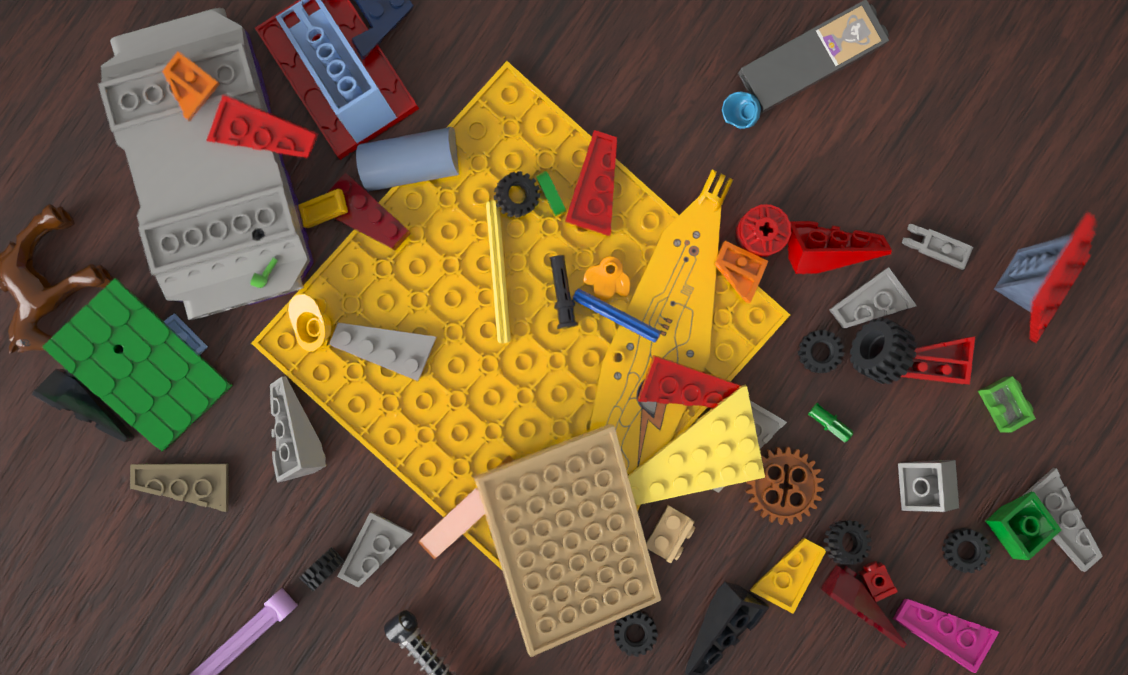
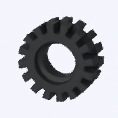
M521 171L517 173L511 172L497 183V187L494 189V192H496L494 200L498 201L496 206L497 208H502L500 212L503 214L508 213L507 216L509 217L515 216V218H519L531 212L538 205L539 201L537 199L540 198V193H537L540 188L539 185L535 186L536 180L534 178L529 179L530 175L528 173L522 175L523 172ZM512 186H519L524 190L525 199L522 203H514L509 198V189Z
M827 330L808 333L807 336L802 338L803 341L798 346L800 347L798 351L800 362L804 364L806 369L814 373H828L831 370H835L836 366L842 362L841 357H844V352H842L844 347L839 342L841 341L840 338L834 336L835 334L832 332H827ZM819 342L825 343L829 348V356L824 361H818L812 355L813 346Z
M849 520L837 521L829 526L831 530L825 533L829 537L824 538V543H828V546L824 548L825 551H831L828 556L834 558V562L857 564L863 562V558L868 557L869 554L865 551H871V546H867V542L872 541L871 538L866 537L870 533L868 530H863L865 528L863 524H859L858 521ZM846 533H849L853 539V547L849 552L845 551L842 545V539Z
M957 528L954 530V533L950 532L947 535L949 536L948 540L944 539L943 543L946 545L942 547V551L945 552L943 556L953 568L964 573H975V570L980 571L983 569L981 567L982 564L987 565L988 562L985 560L986 557L990 558L991 554L988 553V550L991 549L990 545L986 544L988 540L981 533L968 528H962L961 530ZM965 541H970L975 548L973 556L969 559H962L958 554L959 545Z
M331 547L302 574L300 579L314 591L345 560Z
M641 610L617 619L616 625H614V638L619 649L622 652H626V655L630 656L633 654L634 657H639L638 654L646 655V652L648 650L651 651L653 645H656L658 632L653 619L647 613H642ZM633 624L641 625L645 630L643 639L638 642L630 641L626 636L628 627Z

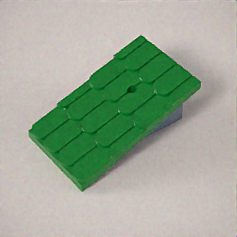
M118 279L112 280L106 288L42 346L66 370L76 376L95 395L99 396L129 425L133 426L161 451H165L233 387L227 379Z

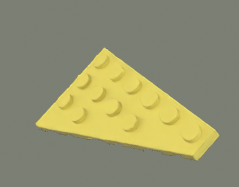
M740 386L738 390L728 398L723 399L714 409L704 414L695 424L685 432L680 433L675 440L665 445L642 466L637 467L628 476L636 505L765 478L747 386Z

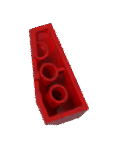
M790 221L791 236L788 241V259L796 274L822 273L890 255L892 252L884 235L858 230L848 233L841 231L838 226L832 225V228L828 229L818 227L817 222Z

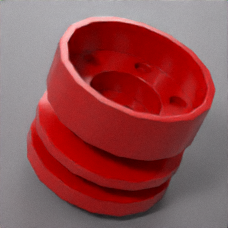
M759 205L750 209L739 220L735 229L736 241L740 248L761 258H766L779 252L788 243L791 236V223L787 215L780 208L773 205ZM764 225H766V229L770 231V233L766 234L765 236H763V231L759 230V228L763 227Z

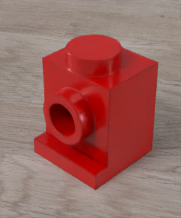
M874 561L863 566L864 570L858 572L866 590L875 602L898 592L884 564ZM881 577L882 582L876 585L875 579Z

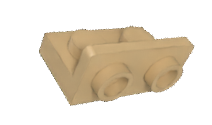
M667 505L646 542L647 549L663 557L669 563H672L673 559L678 560L684 549L681 546L685 538L689 539L695 530V526H693L695 521Z

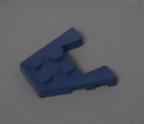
M355 0L371 26V29L352 38V43L362 60L413 9L410 0Z

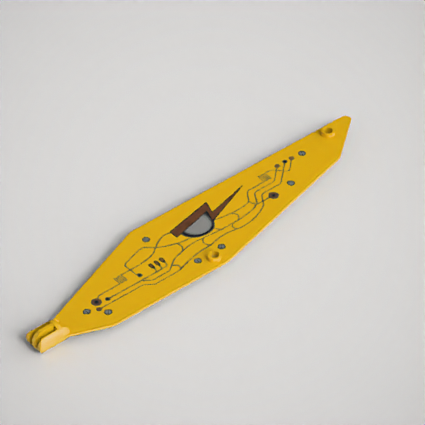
M711 170L700 196L664 229L625 312L661 332L660 337L656 342H652L619 325L603 359L589 432L608 424L614 425L628 476L671 441L687 407L683 404L638 402L637 399L653 355L702 372L710 356L716 266L714 262L718 255L721 205L733 182V179L729 177L718 197L717 194L725 179V175L720 174L709 193L708 190L717 173L715 170ZM615 353L621 354L622 358L619 362L613 360ZM636 505L637 512L639 510L640 505Z

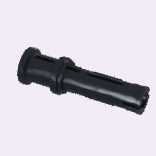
M565 255L552 256L549 259L551 261L557 300L554 305L559 321L557 329L577 327L579 324L575 320L573 308L576 305L570 296Z

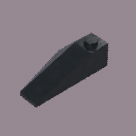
M55 369L32 393L33 396L60 411L61 409L73 411L74 418L80 421L95 422L97 429L123 442H129L134 439L133 434L103 400L66 369Z
M724 582L717 589L715 596L710 602L685 673L687 675H705L723 658L722 652L731 645L735 646L740 641L737 638L747 628L751 631L769 609L768 604L741 586Z

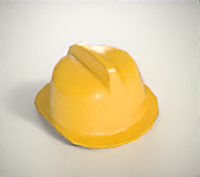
M306 294L294 296L289 303L288 312L296 339L304 350L315 351L328 340L331 333L330 319L320 311L316 301L311 296Z

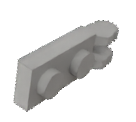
M909 224L907 230L924 236L923 241L919 243L911 238H903L902 244L961 270L965 269L973 249L972 246L934 230H926Z

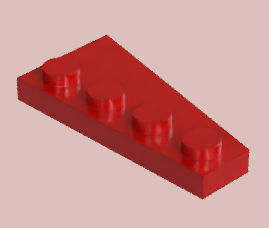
M223 94L206 141L308 158L318 133Z
M594 130L565 223L611 237L617 137Z
M653 355L637 400L638 402L648 401L661 404L672 403L715 408L722 400L728 398L743 385Z

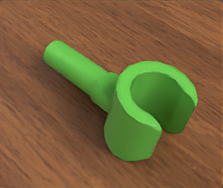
M272 258L262 275L254 273L250 285L263 288L278 260Z

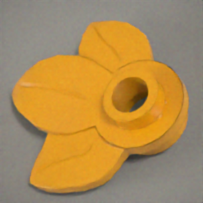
M614 256L603 258L599 265L589 267L584 274L583 282L588 285H594L595 297L604 302L609 300L615 292L627 297L630 291V279L622 271L621 261ZM608 265H613L615 267V271L608 272L606 270V267Z

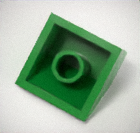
M1034 491L1001 506L986 520L988 526L1013 559L1030 560L1062 531Z

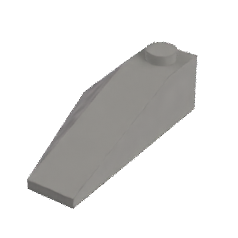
M286 376L280 377L270 384L271 414L275 416V427L271 430L272 437H276V451H272V460L277 482L313 474L326 467V457L316 432Z

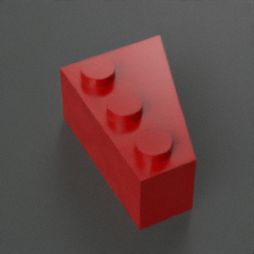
M965 337L917 347L914 350L916 358L912 360V367H909L906 375H901V377L970 385L975 337Z

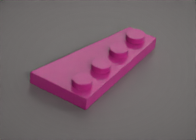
M909 599L903 600L893 617V620L973 673L978 671L999 634L998 631L980 626L979 624L966 621Z

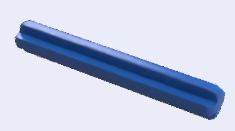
M581 289L576 290L573 300L652 342H656L660 337L661 332Z

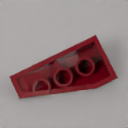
M836 565L820 589L865 622L874 626L895 643L905 648L907 644L863 584L855 578L857 573L846 565L843 569Z

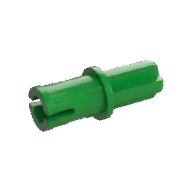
M816 403L809 411L808 415L823 425L825 431L828 429L843 442H847L852 437L853 431L839 421L837 415L833 416L819 403Z

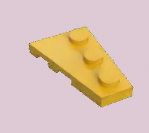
M803 538L750 591L794 613L826 552L825 549Z

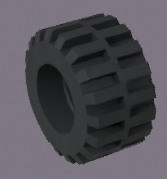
M887 318L870 320L869 324L862 326V330L857 332L855 340L853 339L852 341L853 347L850 349V354L852 355L850 361L853 363V368L880 384H891L893 380H900L901 375L905 376L908 372L907 369L912 367L913 358H916L914 350L917 348V343L914 342V335Z

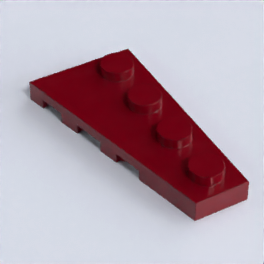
M347 173L327 192L341 189L348 213L333 219L367 235L395 251L411 234Z

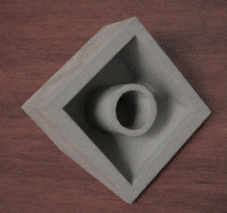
M955 460L898 463L902 511L946 512L959 508Z

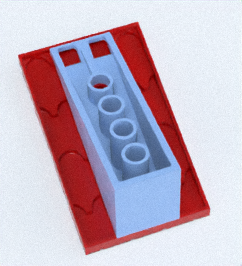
M298 0L255 27V30L340 160L349 155L350 152L355 151L359 144L369 142V140L388 130L389 127L394 126L408 117V115L419 110V107L379 45L375 46L365 59L362 60L352 43V38L367 31L368 28L350 0Z

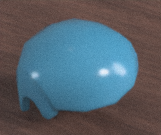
M735 92L729 94L723 102L722 114L726 123L737 128H750L760 118V103L750 93Z

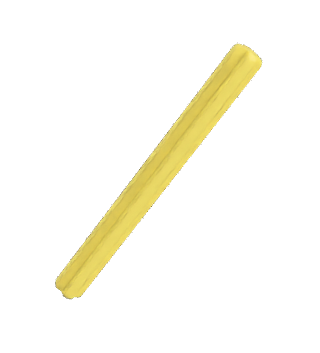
M488 201L486 209L497 340L499 343H509L511 337L500 207L497 208L496 206L498 201Z

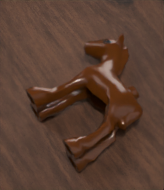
M48 204L16 236V244L10 241L7 248L0 253V289L4 292L9 291L18 304L8 330L11 342L9 353L16 351L18 353L46 351L42 346L52 336L38 328L37 324L40 319L56 310L61 303L78 290L85 287L106 288L114 280L109 271L102 265L96 267L94 264H90L84 269L74 272L58 284L51 286L48 280L33 268L35 247L41 238L51 230L67 229L75 224L71 215L61 206L56 208Z

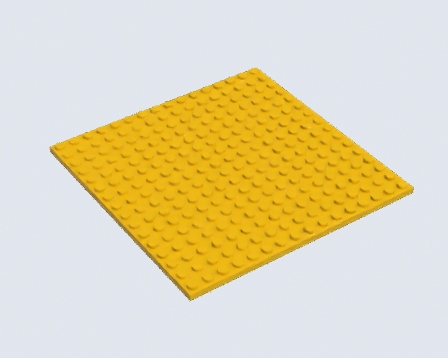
M508 61L504 63L447 126L453 127L455 130L459 175L392 187L379 201L381 206L411 232L406 240L394 251L367 235L353 230L303 285V288L294 295L306 294L311 296L316 301L320 311L327 315L331 322V333L328 340L315 351L304 350L298 344L289 317V301L251 343L443 517L477 487L474 476L495 469L509 455L516 461L589 432L603 359L619 324L574 301L576 305L573 307L575 320L579 326L557 329L559 324L557 310L554 309L557 300L549 258L565 255L571 300H573L577 289H581L595 297L594 285H588L583 282L585 272L589 267L599 265L600 261L607 256L618 258L623 266L622 271L630 279V291L627 297L615 292L605 302L626 312L664 229L679 216L616 159L611 237L565 223L592 137ZM521 171L523 172L522 175L528 173L530 175L529 179L534 178L536 180L534 184L537 186L539 183L536 175L547 171L565 206L566 212L558 216L554 215L540 185V189L537 191V193H540V198L537 199L539 203L531 212L519 218H515V216L509 217L507 216L508 213L503 214L500 212L511 341L509 343H499L497 340L486 203L488 201H497L494 200V195H496L494 189L497 187V183L511 172L517 173ZM512 186L509 189V198L514 203H522L525 199V192L519 186ZM608 265L606 267V270L608 272H614L615 267L613 265ZM717 267L710 356L703 372L732 381L790 314L759 286L751 303H746ZM338 323L437 337L419 381L329 345ZM615 353L613 356L615 362H619L622 358L620 353ZM687 406L670 442L675 440L680 433L685 432L707 407ZM484 514L463 535L502 570L486 514Z

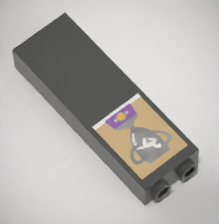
M863 0L742 67L738 75L748 93L758 99L761 106L760 114L884 47L889 42V34L886 27L880 25L874 6L869 4L867 0Z

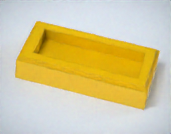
M336 189L298 205L304 228L313 227L348 213L341 189Z

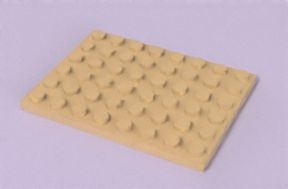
M608 424L474 476L526 649L531 657L661 601L614 425Z

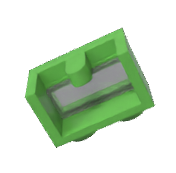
M1013 376L1004 377L978 390L1000 433L1013 432L1036 419L1033 414L1032 405L1021 392L1022 387Z

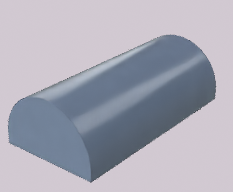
M453 127L363 143L357 146V168L361 182L367 191L459 175L456 137Z

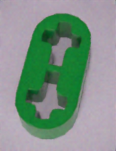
M544 171L536 175V179L554 215L558 216L566 212L565 206L548 172Z

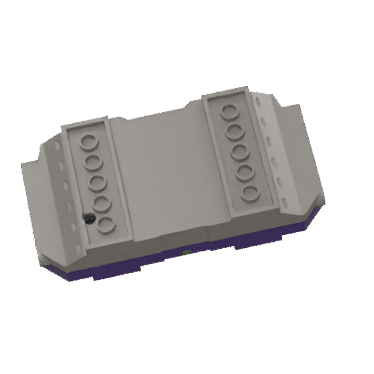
M215 8L112 38L110 42L115 57L101 65L102 83L98 85L116 143L125 149L141 207L137 214L140 225L138 228L152 275L156 276L166 300L184 302L188 320H194L244 305H252L291 294L302 289V282L313 264V258L308 244L307 231L303 227L297 196L294 194L282 154L206 141L223 94L271 113L266 86L248 32L241 25L228 19L225 9ZM177 52H180L220 84L191 121L184 118L183 111L175 99L172 88L162 71ZM272 258L278 260L263 288L250 285L254 273L262 275Z

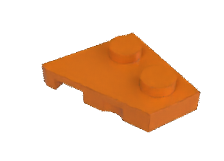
M177 52L162 70L172 88L175 99L183 111L184 118L188 121L193 119L220 85L180 52Z
M724 241L714 265L746 303H751L768 261Z

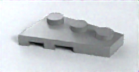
M888 267L829 310L841 327L847 328L915 307L916 304Z
M371 511L337 577L359 588L413 532Z

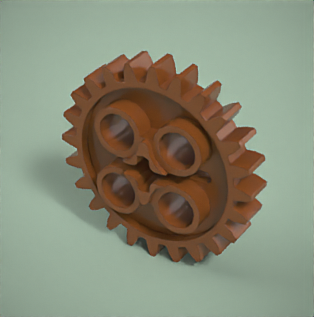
M776 447L775 454L770 450H766L768 457L765 458L761 455L765 478L746 482L751 485V488L746 489L745 492L753 494L748 501L750 503H757L753 508L755 511L763 509L761 517L764 518L770 514L769 521L772 523L776 517H778L780 525H783L785 518H787L789 524H793V517H796L801 522V514L804 513L807 516H811L808 509L810 507L817 509V506L813 503L814 500H822L821 497L816 495L817 492L824 491L817 484L824 481L823 478L816 477V474L821 470L819 468L812 469L815 464L814 460L806 462L808 454L804 453L799 457V449H795L792 454L790 447H786L784 453H782L780 447ZM787 464L788 469L786 472V476L784 477V465ZM772 466H777L779 469L778 476L774 479L769 478L768 470ZM800 468L803 473L802 478L794 481L792 472ZM785 479L789 483V487L784 489L785 504L781 507L783 489L779 487V484L784 483ZM770 490H775L777 493V497L773 502H767L766 493ZM798 492L800 494V501L792 505L790 503V496Z

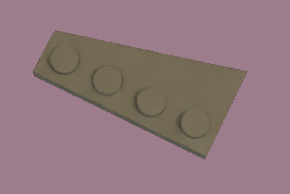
M130 464V489L228 512L229 464Z

